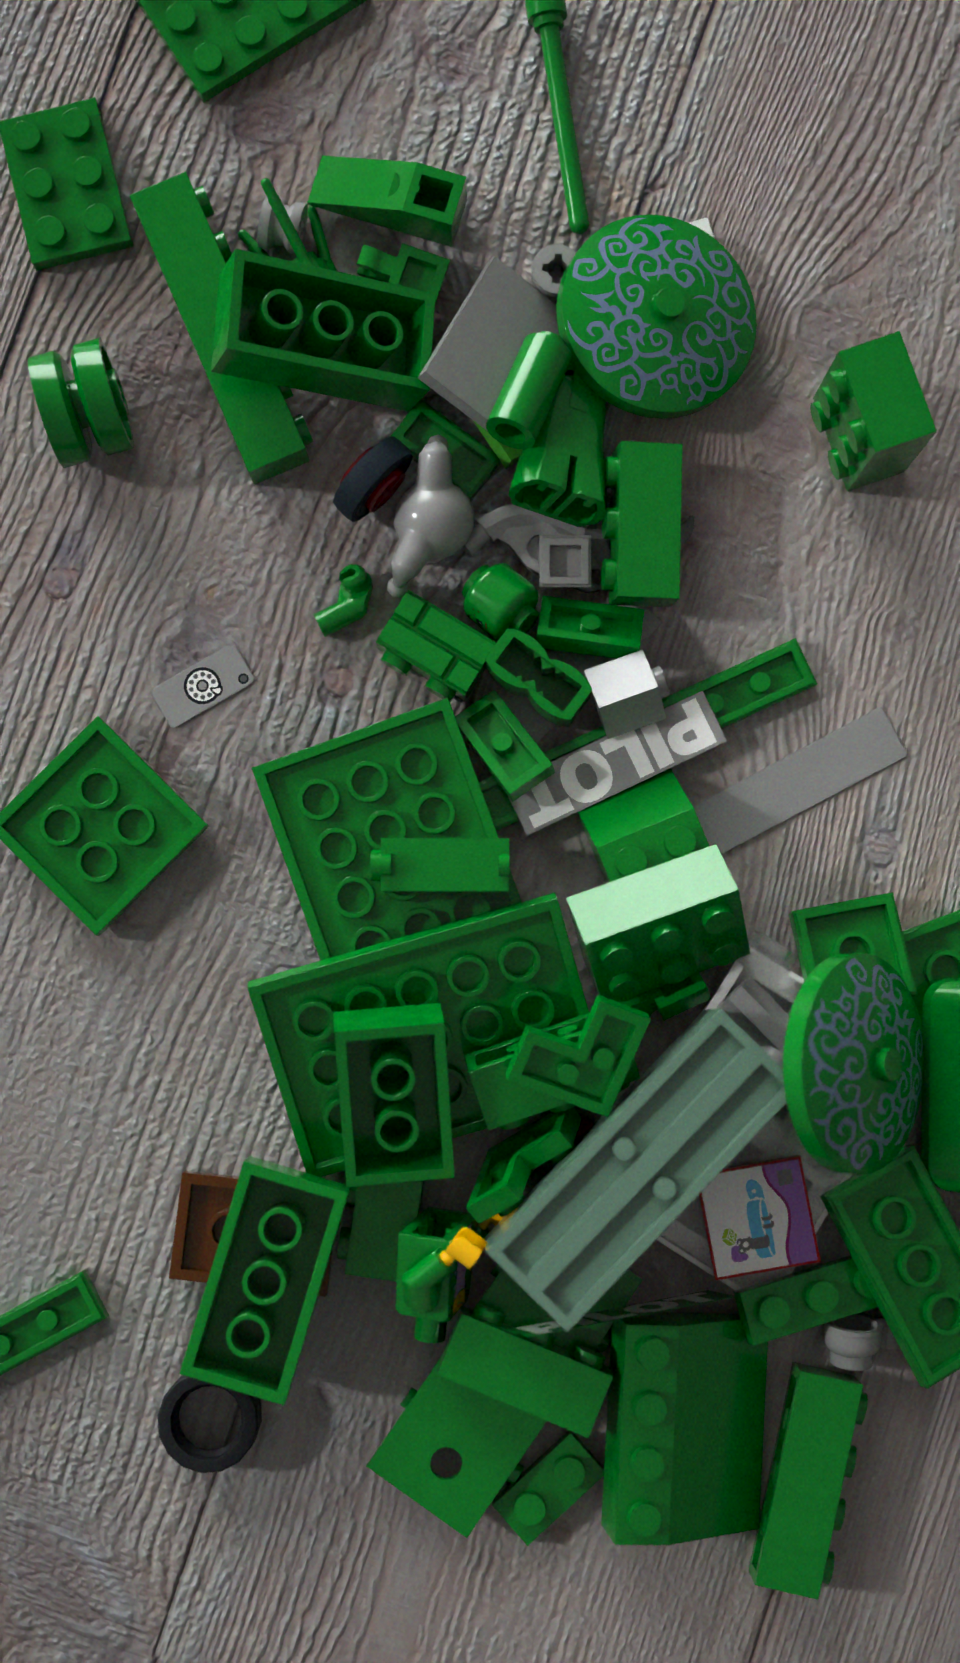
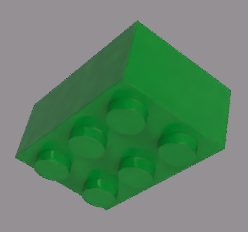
M900 331L839 351L813 397L814 402L810 404L815 427L820 433L825 431L832 449L828 451L831 471L837 480L843 479L847 492L904 473L937 432Z
M717 844L566 898L582 956L598 995L616 1002L631 1000L638 994L666 984L681 982L688 976L716 966L731 964L738 958L751 954L739 889Z
M434 1003L333 1012L346 1187L455 1178L445 1022L441 1004Z

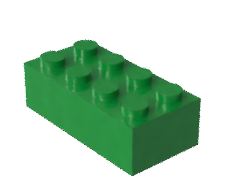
M235 249L219 274L211 372L409 412L430 390V387L418 379V376L432 355L436 293Z
M249 1156L243 1162L179 1374L285 1405L351 1187Z

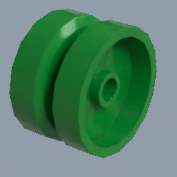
M100 337L73 346L71 363L75 379H73L64 358L55 350L28 358L29 375L41 419L52 449L63 468L90 460L93 449L88 427H91L100 449L108 456L134 448L125 394L115 368L113 369L107 350Z

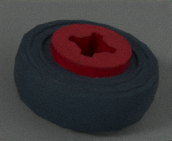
M393 436L387 437L377 445L365 450L351 464L342 477L340 486L333 498L336 508L352 522L358 521L370 512H375L381 508L404 481L405 473L413 459L410 450Z

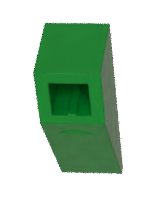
M322 155L307 203L309 206L453 247L467 201L466 176L418 162Z

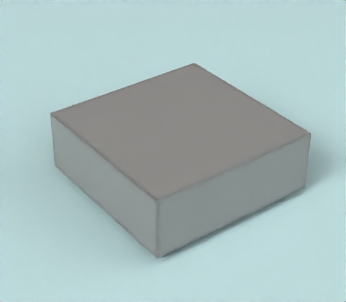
M539 535V589L591 588V535Z

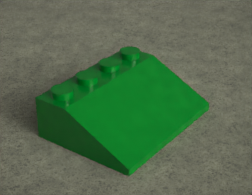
M657 1312L612 1321L610 1369L613 1379L608 1389L601 1525L615 1545H673L759 1529L768 1342L755 1346L747 1344L739 1314Z

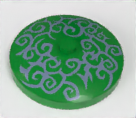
M636 215L614 221L602 227L584 242L571 259L563 274L557 294L556 317L558 332L572 353L571 365L589 388L602 399L621 410L638 416L657 419L678 418L691 415L710 406L737 382L747 367L754 349L757 329L755 303L750 286L740 266L732 255L711 235L688 222L662 215Z
M839 954L821 962L809 974L801 986L793 1003L786 1028L783 1051V1079L790 1118L798 1138L806 1151L818 1164L833 1172L864 1175L877 1172L888 1165L900 1152L911 1133L922 1096L924 1046L920 1020L914 1000L899 973L888 962L871 954Z

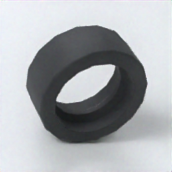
M181 1375L165 1394L158 1413L159 1437L168 1455L182 1467L199 1473L221 1472L240 1462L253 1446L262 1422L260 1398ZM215 1386L226 1390L236 1399L241 1409V1425L238 1434L229 1444L219 1449L206 1450L193 1445L185 1438L180 1427L179 1412L183 1401L191 1392L201 1387Z

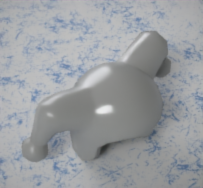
M439 434L430 437L423 450L419 453L415 483L402 494L395 508L394 528L399 543L391 560L393 578L387 584V591L392 597H403L408 591V582L418 575L425 564L438 563L440 560L456 553L467 543L473 531L474 511L470 499L460 487L452 483V455L448 451L447 439Z

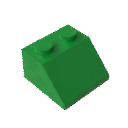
M671 768L577 812L605 883L709 847L694 807Z

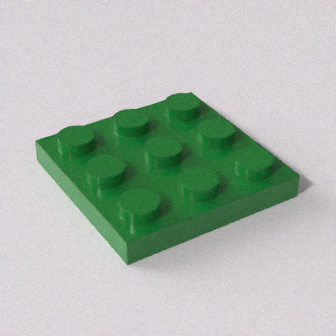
M99 716L0 812V840L96 936H100L209 827Z

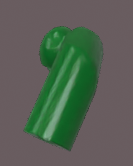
M351 564L344 567L339 574L341 585L337 603L313 614L325 637L360 620L367 613L373 584L371 576L362 566Z

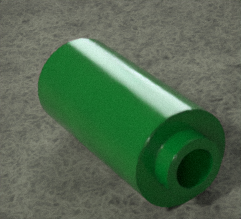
M549 331L530 333L524 338L486 422L487 431L498 442L508 447L522 450L534 446L572 361V353L559 335Z

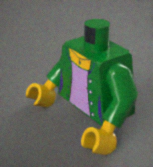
M429 1206L398 1233L396 1310L401 1315L416 1317L414 1338L424 1343H441L445 1341L447 1321H450L468 1300L473 1265L488 1244L483 1239L489 1233L487 1227L491 1223L496 1226L505 1216L496 1214L478 1224L470 1213Z

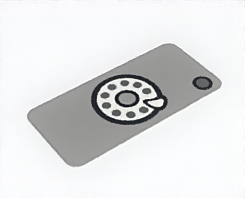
M229 644L152 689L151 694L169 726L178 727L249 686L254 678L236 646Z

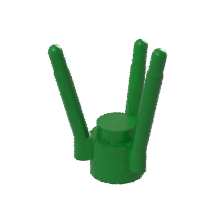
M263 178L261 186L296 255V258L292 261L337 271L330 256L316 207L310 206L308 208V216L319 258L314 251H306L271 181L268 178ZM241 229L238 231V237L251 252L270 256L264 249L258 247L257 241L246 230Z

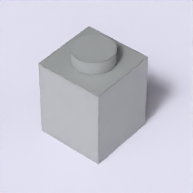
M643 649L584 670L586 679L592 688L591 695L608 739L666 719L661 698L670 695L661 667L657 666L651 669Z

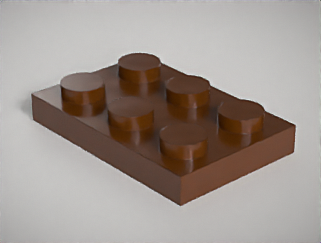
M192 1171L182 1172L169 1279L207 1283L239 1177ZM333 1250L319 1296L327 1297Z

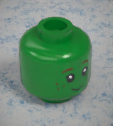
M506 563L494 564L491 567L487 564L479 567L472 573L463 587L462 596L465 598L463 602L465 615L496 640L500 639L507 628L527 633L538 619L539 612L535 610L538 603V590Z

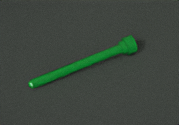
M525 0L528 24L534 27V32L539 34L541 38L569 226L573 233L580 235L588 230L589 217L560 30L564 27L563 21L567 18L565 0Z

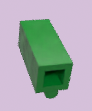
M381 838V849H371V881H381V892H509V838Z

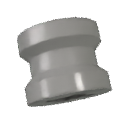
M266 196L261 207L258 223V247L270 250L274 246L285 247L288 253L295 254ZM295 202L291 206L284 205L304 244L308 219L307 204Z
M562 244L548 245L541 249L535 256L532 264L531 285L555 305L557 304V294L564 274L561 272V269L565 272L571 259L577 253L569 246Z

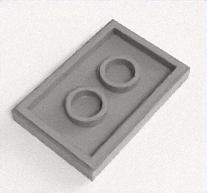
M494 256L486 263L418 376V379L487 430L486 422L524 338L530 333L549 331L559 335L556 305Z

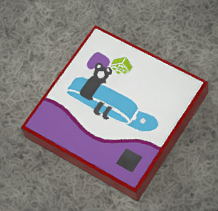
M799 1154L725 1167L699 1194L715 1281L821 1262L801 1156Z

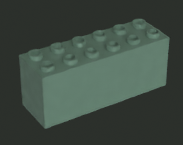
M721 1008L703 1010L641 1074V1079L636 1080L614 1102L609 1116L605 1117L602 1115L576 1142L574 1148L524 1196L522 1203L513 1212L506 1215L483 1238L488 1242L485 1247L486 1252L566 1332L583 1317L787 1103L783 1069Z

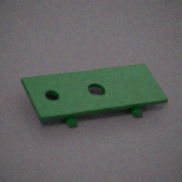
M496 1263L490 1272L495 1278L478 1303L505 1314L506 1317L503 1323L512 1327L554 1320ZM627 1269L585 1314L626 1306L643 1279ZM612 1321L570 1329L568 1332L552 1333L556 1336L553 1344L572 1352L575 1345H581L594 1351L598 1349L604 1352L611 1343L609 1329L612 1326ZM440 1357L419 1389L415 1390L411 1387L400 1403L405 1408L366 1467L468 1538L504 1483L508 1481L513 1485L524 1469V1466L519 1464V1461L547 1421L438 1376L437 1370ZM452 1448L460 1454L462 1466L456 1475L442 1477L435 1473L431 1466V1458L437 1450Z

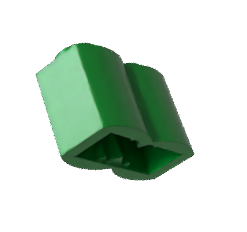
M507 628L485 658L487 671L500 687L514 695L528 697L536 712L553 724L569 727L591 697L592 688L583 674L565 662L549 659L547 652L541 644L522 631Z

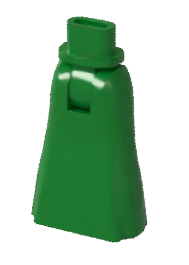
M571 363L534 446L521 452L508 495L512 500L511 503L515 506L577 527H583L584 525L599 523L604 519L607 509L604 462L606 401L589 388L574 370Z

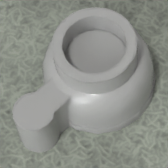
M857 1313L824 1324V1342L830 1350V1363L844 1370H868L872 1367L873 1355L879 1350L900 1349L884 1317L875 1318L867 1314Z

